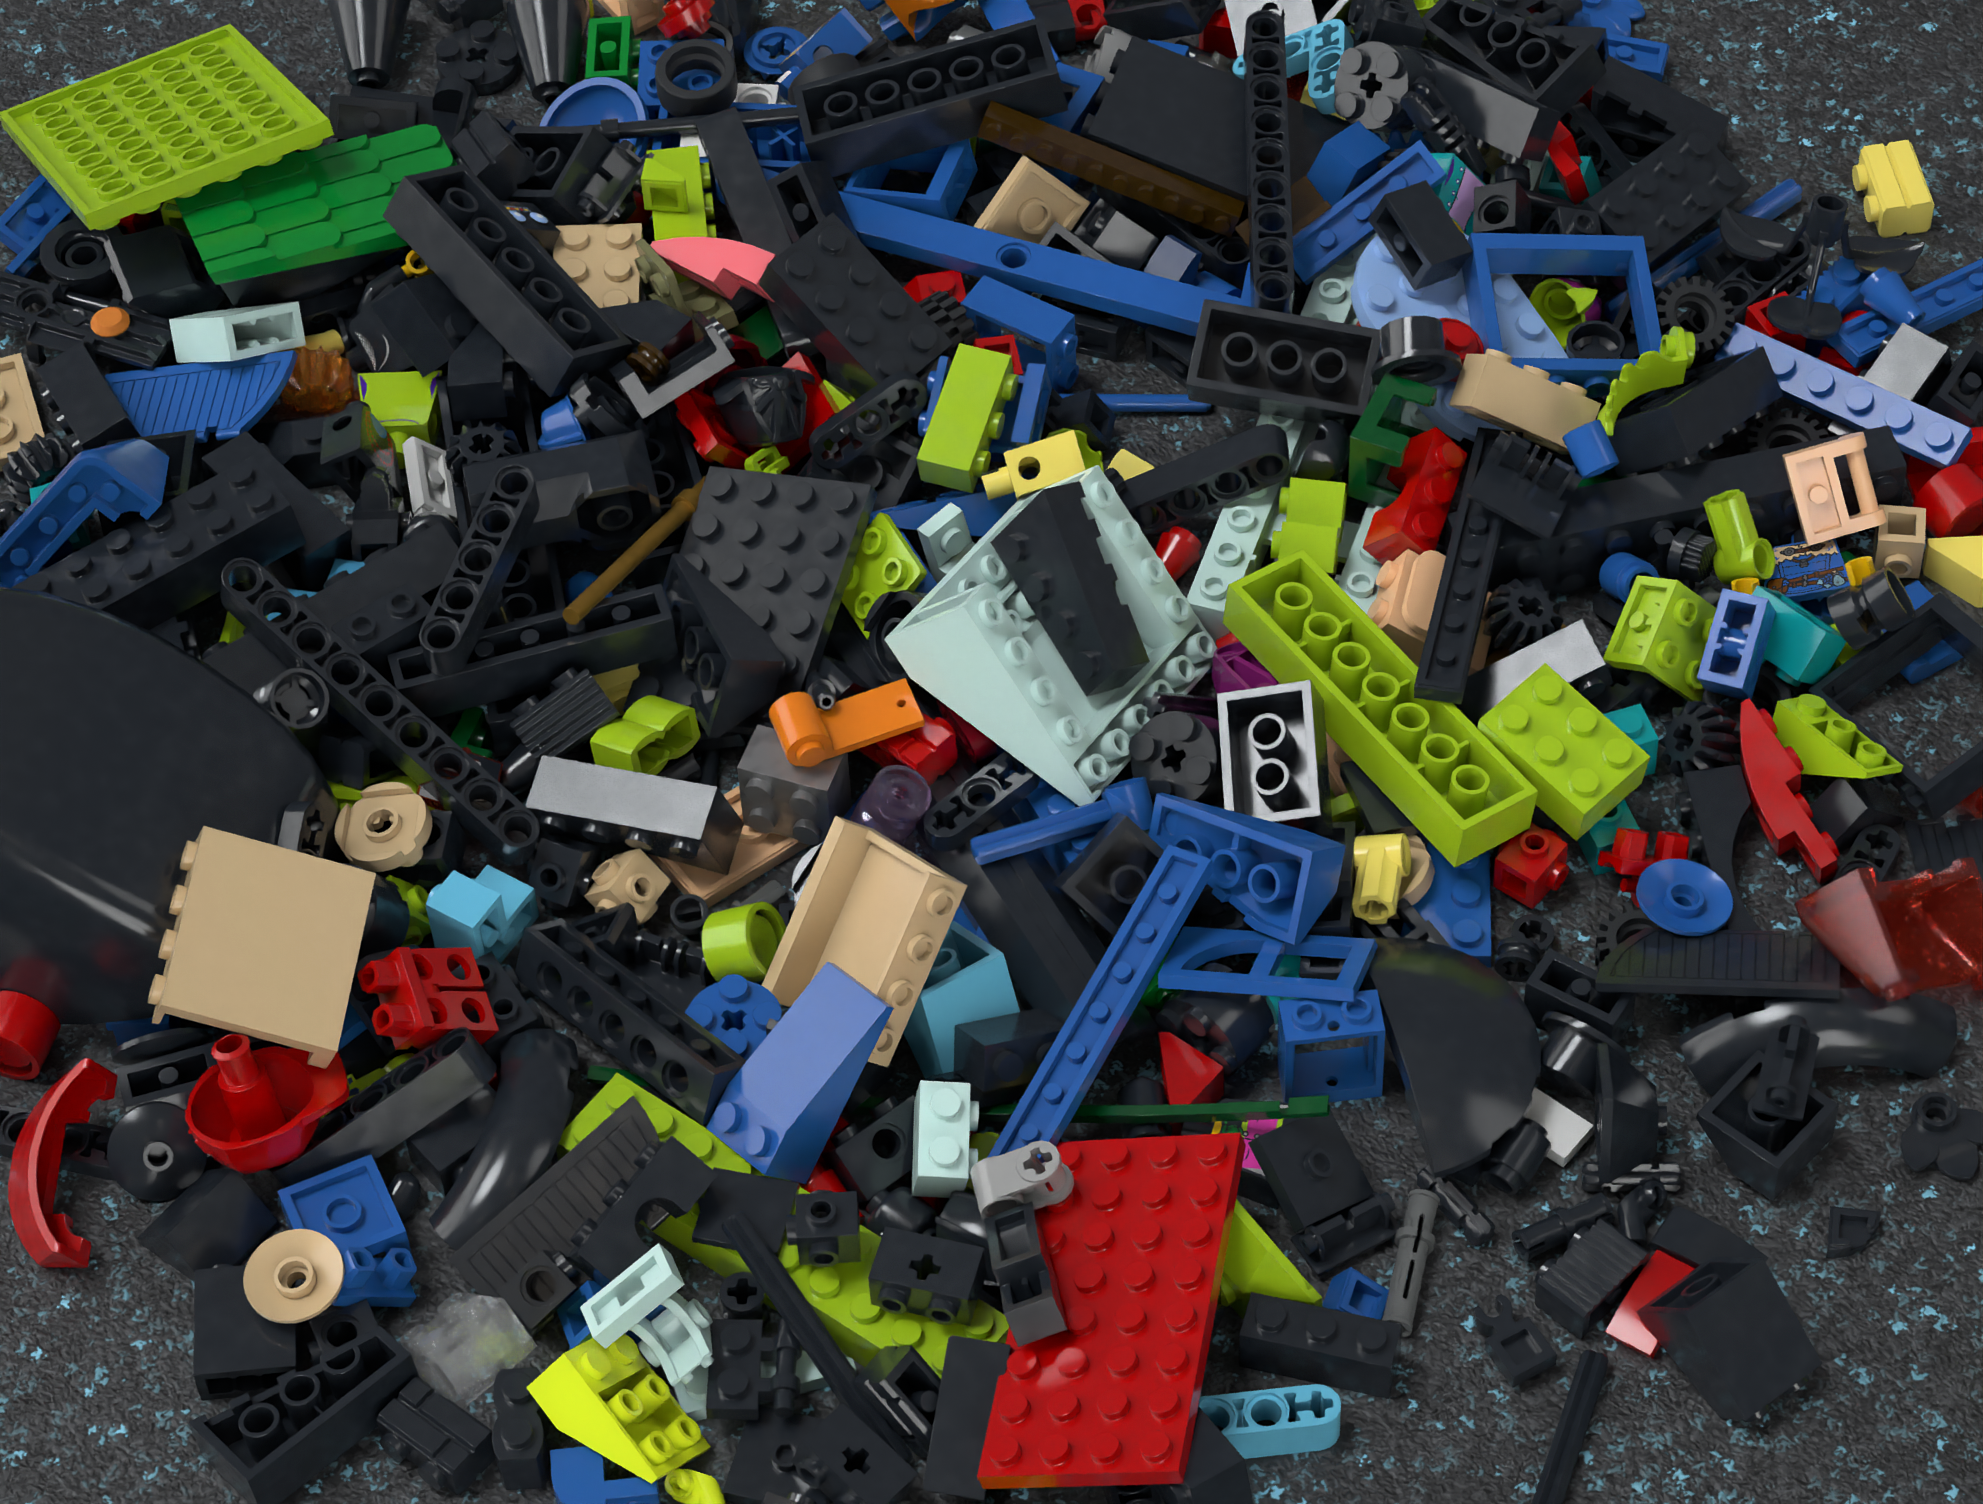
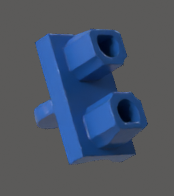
M349 1247L342 1256L345 1269L344 1281L338 1296L332 1303L333 1306L344 1308L367 1299L370 1308L371 1306L410 1307L416 1299L410 1280L416 1273L417 1267L408 1249L391 1248L384 1258H373L372 1253L364 1247Z

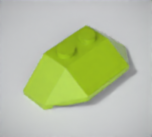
M1236 1199L1221 1280V1304L1226 1307L1231 1305L1242 1319H1244L1251 1292L1322 1307V1296L1307 1282L1297 1268Z

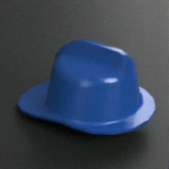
M569 392L566 393L563 400L542 413L541 426L543 434L538 441L540 449L594 439L591 429L585 427L573 414V409L577 404L571 398Z

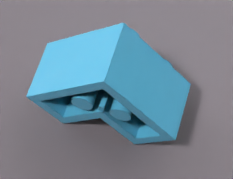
M486 865L476 879H470L453 870L442 884L436 885L431 890L425 904L435 948L471 947L475 959L492 951L500 964L522 938L524 929L530 927L539 917L534 888L489 865Z

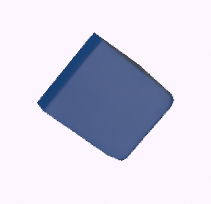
M1349 1267L1333 1277L1322 1307L1382 1320L1389 1290Z

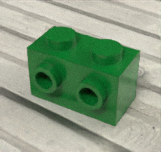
M631 16L589 19L585 80L595 77H610L626 83L638 92L640 41H643V39L635 38Z

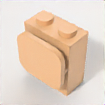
M1407 549L1395 560H1388L1381 567L1376 578V585L1379 586L1378 594L1371 604L1367 615L1419 668L1446 556L1432 550L1425 551L1419 555ZM1488 592L1485 605L1489 600L1488 598L1492 594L1490 592ZM1482 619L1468 676L1484 668L1491 641V636L1483 634L1485 622Z

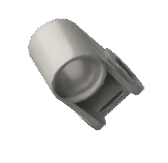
M1042 1140L1032 1142L999 1156L985 1158L977 1162L970 1170L982 1220L1031 1201L1036 1210L1051 1204H1057L1067 1198L1074 1186V1176L1069 1167L1062 1163L1061 1155L1056 1146ZM1038 1154L1042 1155L1045 1160L1044 1163L1040 1162L1037 1157ZM1049 1182L1053 1191H1049L1045 1183Z

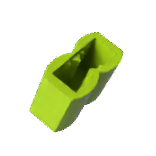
M649 695L633 703L622 718L613 719L605 726L599 728L591 738L590 744L595 765L656 776L669 759L679 758L694 747L700 738V731L694 708Z

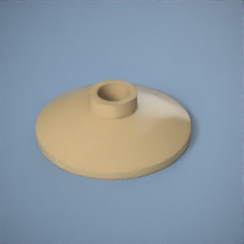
M308 1229L283 1231L264 1241L249 1258L243 1277L244 1291L251 1306L264 1318L285 1324L303 1322L322 1313L336 1299L344 1281V1262L336 1245L325 1235ZM296 1280H306L301 1286L291 1289L292 1284Z

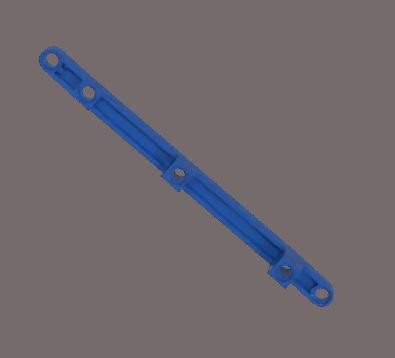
M761 167L766 181L780 174ZM715 179L717 198L721 203L725 204ZM838 191L857 235L864 246L980 278L985 275L1030 296L1035 292L1195 337L1204 299L1251 307V301Z

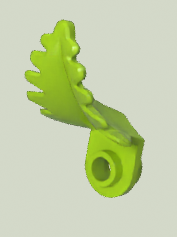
M1673 326L1669 335H1663L1661 339L1660 353L1657 351H1647L1640 355L1635 365L1632 363L1623 365L1619 380L1614 379L1612 381L1606 404L1597 414V420L1601 421L1607 436H1613L1618 414L1631 400L1656 389L1683 384L1686 368L1692 366L1695 355V337L1692 332H1684L1682 327Z

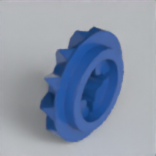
M769 27L753 34L746 42L744 61L748 63L751 73H761L764 80L772 75L780 78L783 73L779 65L807 38L801 32L788 27ZM784 48V55H779L777 59H771V56H776Z

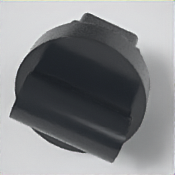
M1688 527L1682 528L1676 536H1673L1672 532L1668 529L1659 530L1655 534L1654 539L1661 563L1667 567V573L1670 577L1701 583L1710 576L1714 566L1713 557L1715 552H1717L1714 538L1705 536L1700 531Z

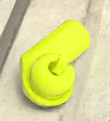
M677 1468L667 1474L664 1487L666 1492L678 1502L684 1504H726L720 1485L712 1476L690 1469Z

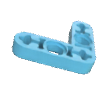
M1340 19L1328 20L1285 36L1287 78L1309 70L1308 93L1316 108L1322 114L1336 112L1334 108V85L1337 70L1340 66V58L1343 52L1348 48H1353L1354 44L1351 34ZM1242 54L1236 59L1232 69L1236 77L1244 80Z

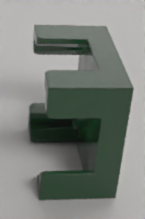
M1387 372L1384 374L1350 436L1349 497L1382 508L1388 507L1399 497L1402 492L1375 483L1386 464L1401 467L1404 462L1405 451L1409 446V439L1426 432L1401 423L1402 399L1426 407L1434 406L1437 400L1436 388Z

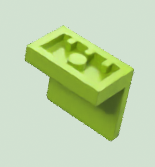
M878 513L866 528L841 600L868 640L870 632L863 630L865 619L874 602L882 594L890 591H914L927 575L926 569L888 514Z
M1637 575L1603 660L1614 668L1647 672L1686 700L1691 702L1702 701L1705 689L1697 679V675L1717 608L1678 580Z

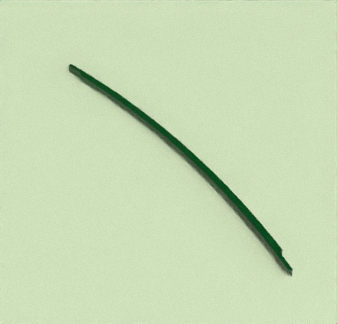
M590 1065L587 1074V1082L606 1085L616 1073H619L643 1089L652 1086L639 1075L630 1074V1070ZM1329 1095L1289 1098L1288 1108H1280L1281 1101L1173 1105H1079L1070 1123H1183L1329 1116L1330 1105H1328ZM869 1097L851 1114L871 1115L869 1110L885 1098ZM996 1104L979 1108L978 1121L1008 1122L1018 1104Z

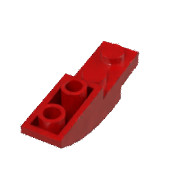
M1750 698L1741 702L1739 743L1743 777L1754 814L1777 857L1794 847L1819 885L1835 877L1837 857L1840 856L1839 850L1832 837L1826 831L1819 833L1810 820L1813 818V812L1805 798L1800 793L1793 795L1800 791L1801 771L1804 768L1800 758L1791 746L1784 748L1775 736L1778 730L1770 714L1764 708L1758 711Z

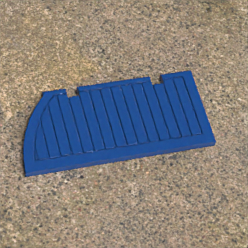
M294 350L267 353L235 361L197 362L154 368L153 371L143 369L106 374L105 377L141 436L196 429L198 442L205 443L208 441L210 432H216V439L222 441L234 439L251 429L280 396L292 374L298 355Z

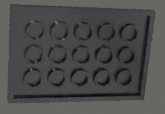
M709 467L699 495L697 509L693 512L679 554L683 555L770 635L785 660V674L783 679L778 681L773 700L727 732L753 735L757 724L774 729L769 718V709L772 704L786 694L805 692L808 674L817 672L878 495L872 485ZM676 637L677 654L639 663L638 670L640 674L632 682L623 707L624 712L637 700L649 695L693 708L690 697L693 692H697L693 675H684L681 660L684 657L682 637ZM696 715L698 727L703 728L702 724L700 723Z

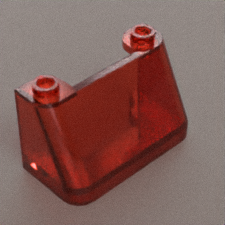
M1973 857L1959 858L1952 862L1951 867L1935 875L1932 869H1927L1909 879L1878 882L1872 867L1858 868L1803 897L1794 904L1801 923L1873 996H1885L1887 1002H1892L1917 991L1971 984L1974 991L1983 989V881Z

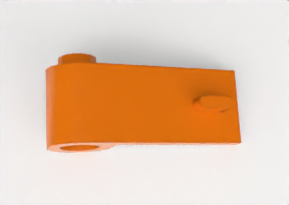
M906 678L837 701L835 706L828 711L817 708L812 696L805 692L786 694L776 700L769 709V718L787 760L790 764L803 767L816 766L824 760L925 726L924 718Z

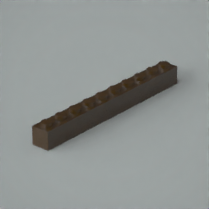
M992 100L977 134L980 138L1231 238L1245 203Z

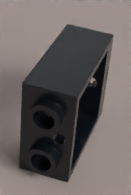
M1112 0L1103 16L1110 27L1145 41L1149 39L1161 41L1202 34L1222 0Z

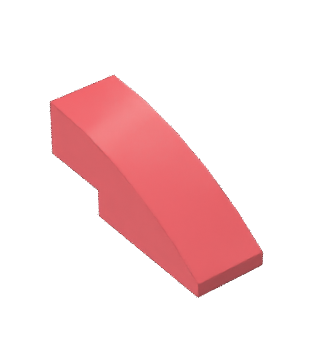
M679 237L652 241L650 244L673 271L729 300L733 299L740 286L774 302L759 285L767 264L777 257L773 253L750 244L711 237Z

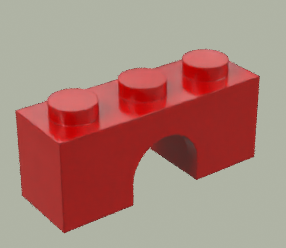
M1437 427L1410 438L1401 467L1390 466L1386 478L1401 490L1402 493L1391 505L1374 513L1362 547L1382 565L1388 560H1395L1407 549L1419 555L1425 551H1435L1467 457V453Z

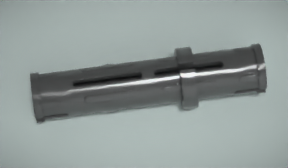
M1415 1189L1408 1194L1403 1227L1396 1231L1394 1244L1398 1250L1382 1318L1384 1321L1402 1324L1401 1337L1409 1336L1413 1330L1412 1324L1421 1290L1427 1255L1433 1252L1436 1239L1432 1234L1440 1198L1435 1193L1423 1189Z

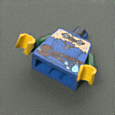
M1800 529L1791 536V544L1775 546L1773 548L1775 569L1770 578L1765 580L1753 577L1733 580L1731 586L1733 591L1752 595L1757 585L1779 591L1828 624L1834 623L1828 609L1827 598L1849 585L1860 588L1862 578L1876 570L1872 557L1856 558L1848 551H1840L1836 539L1808 546L1805 543L1803 531Z

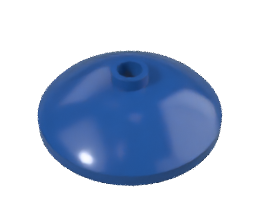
M595 77L576 83L558 96L546 111L539 126L601 124L600 120L613 118H618V122L650 119L643 99L633 88L618 79ZM649 137L622 139L634 144L637 149L635 154L638 157L644 156Z

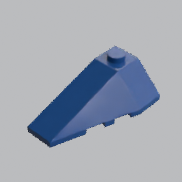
M1030 472L1021 476L1024 479L1031 480L1036 478L1038 474ZM984 483L976 485V493L951 491L940 494V496L936 497V502L928 503L927 500H918L874 511L871 513L868 523H871L877 514L881 512L888 514L897 528L917 530V528L951 502L963 510L970 536L983 537L1017 502V498L1014 492L988 500Z

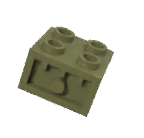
M643 238L635 242L640 257L634 260L643 281L645 283L650 282L653 293L648 295L649 301L659 300L691 318L698 311L707 319L714 316L719 323H722L726 331L739 325L734 310L718 293L692 280L684 281L678 285L673 270ZM692 318L696 342L703 337V334Z

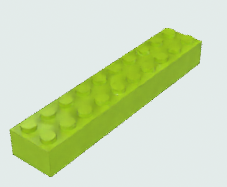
M619 1073L612 1077L564 1129L556 1148L559 1161L630 1097L634 1096L648 1114L661 1141L672 1135L712 1170L715 1167L775 1178L762 1174L708 1129ZM801 1187L798 1194H810ZM706 1190L700 1198H704ZM698 1200L687 1214L676 1219L671 1215L652 1231L724 1278L738 1272L751 1273L736 1250L692 1242V1234L700 1212ZM796 1204L794 1205L792 1215H796ZM643 1220L639 1222L641 1225L651 1230ZM860 1225L861 1262L837 1263L830 1267L800 1265L797 1245L788 1246L786 1232L778 1259L843 1354L853 1358L854 1361L863 1367H866L885 1346L900 1347L912 1345L941 1379L948 1338L950 1336L1006 1343L1009 1324L1005 1315L978 1299L970 1326L957 1323L943 1325L932 1321L929 1317L907 1312L893 1314L881 1309L879 1306L871 1305L868 1277L881 1237ZM765 1295L764 1303L777 1311L769 1297Z

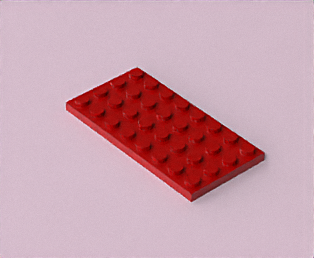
M1241 1132L1058 1142L1056 1148L1061 1155L1062 1163L1069 1167L1074 1176V1186L1066 1199L1057 1204L1039 1208L1036 1212L1055 1274L1067 1330L1018 1347L1009 1327L1005 1343L1011 1345L1006 1373L998 1377L977 1478L983 1489L1184 1484L1183 1480L1191 1450L1246 1144ZM1045 1183L1048 1190L1053 1191L1050 1183Z

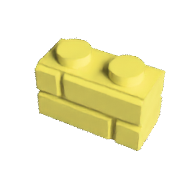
M1903 140L1889 142L1887 146H1884L1883 143L1864 146L1860 150L1858 165L1853 166L1852 177L1856 191L1863 190L1865 194L1864 213L1867 222H1875L1878 233L1882 238L1901 236L1904 232H1907L1908 235L1927 232L1931 228L1934 202L1911 142Z

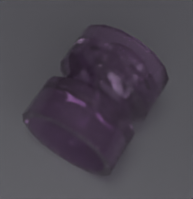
M901 765L884 767L875 775L866 793L857 803L851 815V821L873 828L903 846L929 809L932 800L931 789L926 780L911 768Z

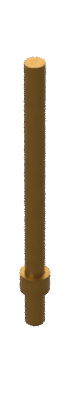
M706 476L692 489H684L675 497L671 503V509L564 609L563 618L567 623L576 625L684 521L691 520L693 512L697 509L699 495Z

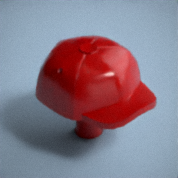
M240 1033L228 1034L216 1041L211 1048V1055L216 1059L217 1064L203 1073L190 1093L187 1109L185 1110V1121L189 1127L188 1133L192 1134L195 1143L202 1151L226 1167L243 1174L267 1170L299 1157L309 1144L321 1116L346 1101L350 1092L346 1070L339 1053L335 1054L328 1067L324 1069L307 1064L308 1051L293 1047L286 1049L280 1046L252 1051L248 1036Z

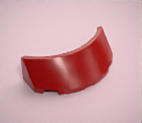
M89 1058L81 1060L43 1095L27 1118L18 1136L12 1155L8 1179V1200L12 1221L26 1251L42 1267L88 1268L91 1242L73 1234L70 1230L73 1229V1218L66 1214H52L66 1124L88 1123L91 1115L88 1108L98 1099L106 1101L114 1099L118 1075Z

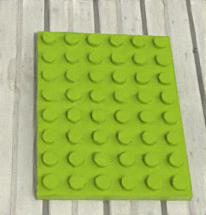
M231 24L0 112V121L3 129L90 231L93 229L105 230L112 228L120 222L121 218L134 213L146 214L153 212L161 206L162 202L175 197H191L199 193L205 185L216 181L227 182L241 176L242 171L256 165L269 166L275 164L283 158L282 155L297 149H313L321 145L323 139L334 135L330 120Z

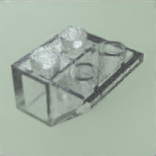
M461 1292L444 1300L437 1308L439 1314L429 1323L413 1327L399 1340V1344L412 1355L419 1377L462 1409L467 1407L494 1384L500 1369L513 1368L537 1347L504 1298L470 1293L462 1294Z

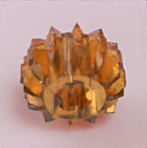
M322 346L317 350H309L306 347H302L301 353H297L298 357L292 374L281 392L283 403L292 405L294 412L306 410L310 416L315 412L326 414L330 413L331 409H344L345 401L351 399L354 390V378L352 377L349 359L340 357L338 350L326 352Z

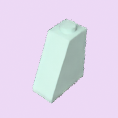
M299 302L208 311L169 319L177 363L235 361L306 345Z

